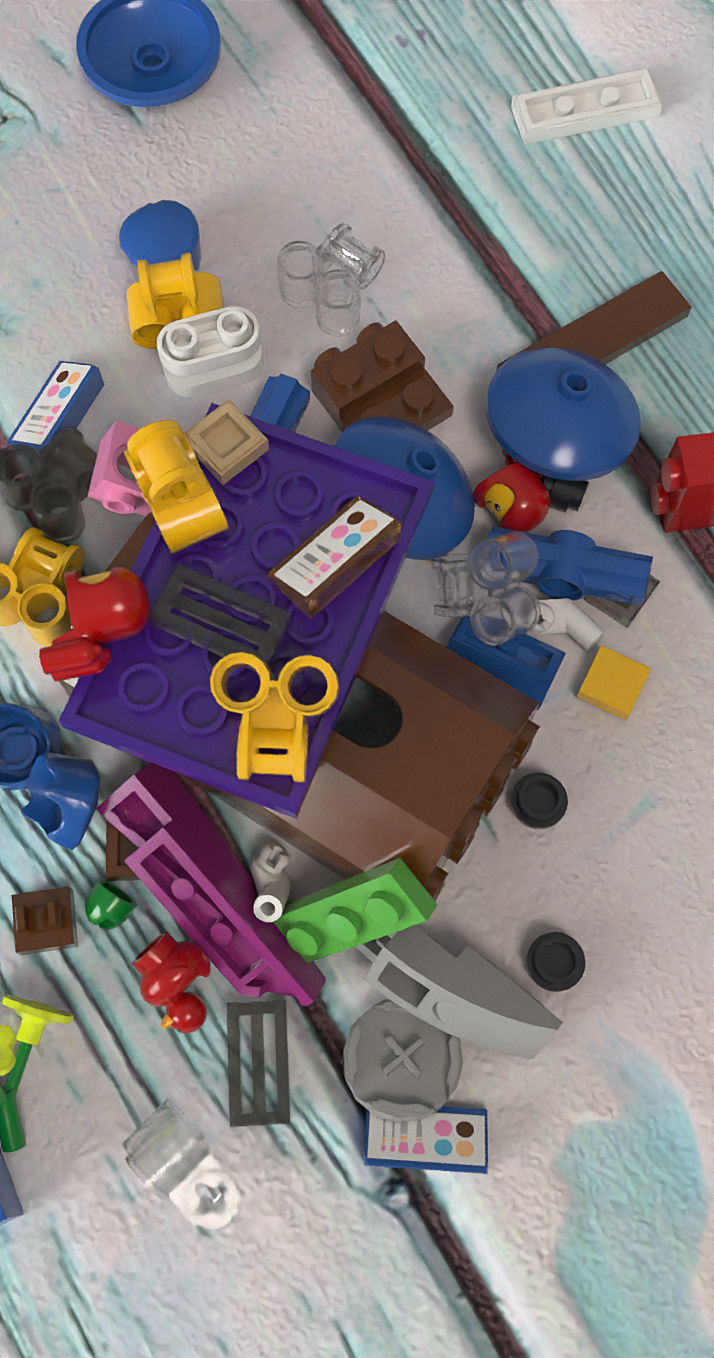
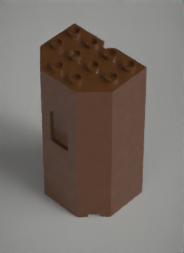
M152 512L146 515L104 572L112 571L116 567L132 569L155 521ZM383 611L356 678L388 696L398 706L402 716V726L398 735L390 743L378 748H365L353 743L333 730L297 819L185 775L182 776L345 880L401 858L433 900L436 901L449 875L448 872L443 870L444 865L448 859L456 864L460 862L475 837L474 834L480 825V819L483 815L487 817L490 814L511 775L510 771L512 768L517 770L533 744L532 740L540 728L538 724L532 721L539 702L388 612ZM79 677L59 681L69 697Z

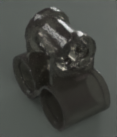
M67 427L58 432L48 445L38 453L28 445H9L0 451V490L3 498L11 508L17 511H33L38 528L44 531L46 538L60 544L71 543L79 538L85 528L86 521L81 502L88 496L98 453L84 442L83 434L76 427ZM19 476H30L29 478L23 481H14V479L18 478ZM55 508H68L61 514H49Z

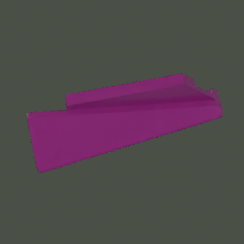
M150 762L96 808L105 819L139 847L124 860L125 863L189 937L202 947L209 960L240 995L260 998L266 992L295 996L299 1000V1005L308 1006L314 1002L326 982L325 976L314 961L307 963L299 953L291 948L286 937L273 922H264L256 917L253 906L258 893L254 880L174 771Z

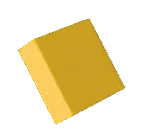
M601 645L576 698L626 721L631 714L651 668Z

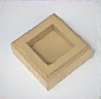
M230 399L185 432L195 456L222 485L269 450L268 439Z

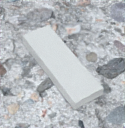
M649 68L512 96L511 109L524 145L659 117L663 106Z

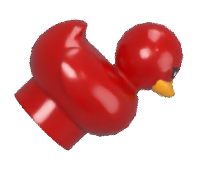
M165 931L154 939L131 964L142 975L139 985L140 994L144 1001L151 1006H166V1014L161 1021V1027L163 1029L172 1027L177 1032L184 1034L193 1033L205 1023L207 1007L203 999L196 993L184 991L197 977H208L210 975V961L205 951L198 944L186 940L177 942L168 931Z

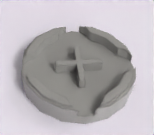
M385 999L364 1012L350 1028L343 1051L345 1080L355 1099L373 1115L397 1123L422 1120L440 1110L458 1086L463 1066L460 1039L419 1019L390 999Z

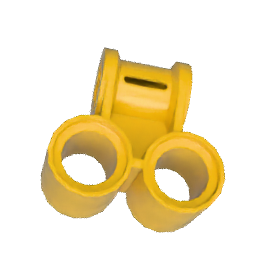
M183 253L180 260L149 264L146 259L138 260L140 281L131 285L127 290L131 339L134 344L147 349H157V337L160 331L169 323L224 308L220 280L210 273L194 272L190 253Z
M160 420L148 424L131 436L127 443V450L123 451L171 554L229 529L220 504L203 470L199 466L184 431L177 421Z
M36 527L29 528L19 540L9 565L0 563V588H10L7 596L0 600V626H12L22 621L33 639L46 647L52 646L54 639L73 630L71 629L72 623L67 599L65 598L67 587L64 573L73 570L81 572L85 559L84 548L76 544L67 547L46 538L44 531ZM46 609H59L58 614L51 621L46 623L36 622L41 612Z
M240 652L224 657L214 667L210 685L211 692L218 704L229 711L242 713L237 748L238 779L249 780L252 773L292 775L295 782H305L308 755V723H306V716L322 715L330 710L337 701L340 690L339 681L332 667L319 657L310 655L300 656L288 662L280 672L278 681H275L268 665L254 655ZM240 666L254 667L260 675V690L255 698L250 701L238 703L228 693V676ZM312 668L321 671L325 675L328 689L322 701L315 705L306 706L295 700L292 695L291 685L297 673L304 669ZM259 748L287 749L288 754L259 753Z

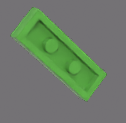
M398 858L286 903L280 918L273 923L286 937L291 948L309 963L426 922L436 909L437 904L403 860Z

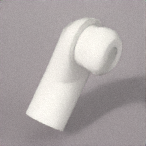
M568 598L534 601L529 605L524 615L526 626L534 633L541 635L568 633L586 651H589L606 633L576 603Z
M273 842L266 843L261 847L260 854L253 856L250 866L258 893L253 906L254 913L258 919L264 922H274L280 918L291 892L290 877L284 869L290 862L289 853L284 847Z

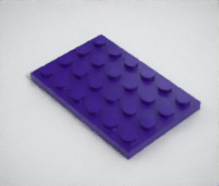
M211 403L205 417L220 405ZM245 415L268 439L269 450L224 485L197 458L199 466L203 470L220 504L229 529L171 554L156 521H154L131 569L141 578L148 591L150 599L149 619L145 627L137 635L101 646L103 649L108 648L110 650L112 661L107 664L101 673L79 677L58 721L65 729L297 819L432 496L434 482ZM359 500L393 518L386 527L306 597L274 575ZM240 652L254 655L268 665L275 681H278L280 672L285 665L300 656L310 655L319 657L332 667L339 681L340 690L337 701L330 710L322 715L306 716V723H308V755L305 782H295L292 775L252 773L249 780L238 779L237 748L242 713L229 711L218 704L211 692L210 685L212 671L224 657ZM247 665L233 670L227 680L228 693L238 703L248 702L255 698L261 686L260 675L257 670ZM312 668L304 669L297 673L291 685L292 695L295 700L306 706L315 705L322 701L328 689L325 675L321 671ZM259 748V753L287 755L288 750L282 748Z

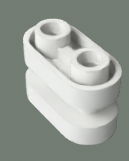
M229 306L173 321L166 325L157 337V350L162 363L165 381L170 390L179 396L196 397L247 383L256 378L263 367L259 323L256 316L243 307Z

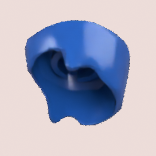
M172 200L148 203L132 212L122 223L119 244L130 262L137 268L138 260L146 259L149 264L180 260L183 253H190L194 270H199L201 261L199 227L196 217L188 207Z
M2 703L0 704V788L25 790L27 789L29 775L37 757L45 752L62 753L60 729L54 718L40 708Z
M45 752L37 757L30 772L27 789L31 794V799L27 806L21 809V814L38 823L51 841L66 849L73 850L80 844L97 808L100 776L92 759Z

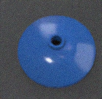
M100 0L86 14L79 27L76 49L83 74L98 92L122 104L138 107H155L182 100L196 92L209 80L219 62L221 39L219 27L213 13L201 0Z
M537 348L519 353L499 367L490 382L486 394V418L492 434L500 446L523 466L550 478L583 481L607 475L620 467L628 459L639 438L641 429L640 411L636 399L627 384L606 364L579 351L564 348Z
M370 417L359 420L350 425L339 436L333 445L337 448L434 482L432 496L406 558L414 560L439 558L453 551L465 539L472 527L475 514L472 488L458 458L439 438L416 424L391 417Z

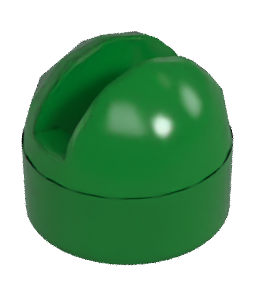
M99 879L87 896L85 914L90 923L98 924L104 930H110L123 924L137 907V904L116 885L104 879Z

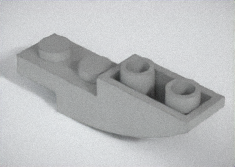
M417 925L355 946L373 962L364 977L365 981L419 1019L474 1045L506 1055L533 1060L563 1023L547 1010L540 1001L530 996L470 945H467L455 958L435 938L426 934Z

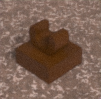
M68 886L11 895L15 952L17 954L27 955L78 947L74 890Z

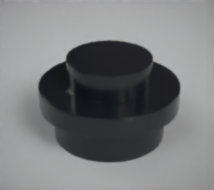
M531 773L524 776L517 782L511 794V808L515 817L522 824L533 829H547L556 825L564 816L568 806V797L564 786L558 779L546 773Z
M549 932L538 937L529 947L526 956V967L529 976L539 987L551 992H562L575 986L582 978L585 971V955L579 943L571 936L561 932Z

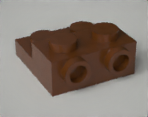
M397 320L385 327L380 322L368 325L358 335L356 344L342 352L337 347L327 349L318 356L314 363V369L310 370L313 394L342 433L353 423L370 417L396 418L416 424L428 431L453 415V404L424 368L425 356Z

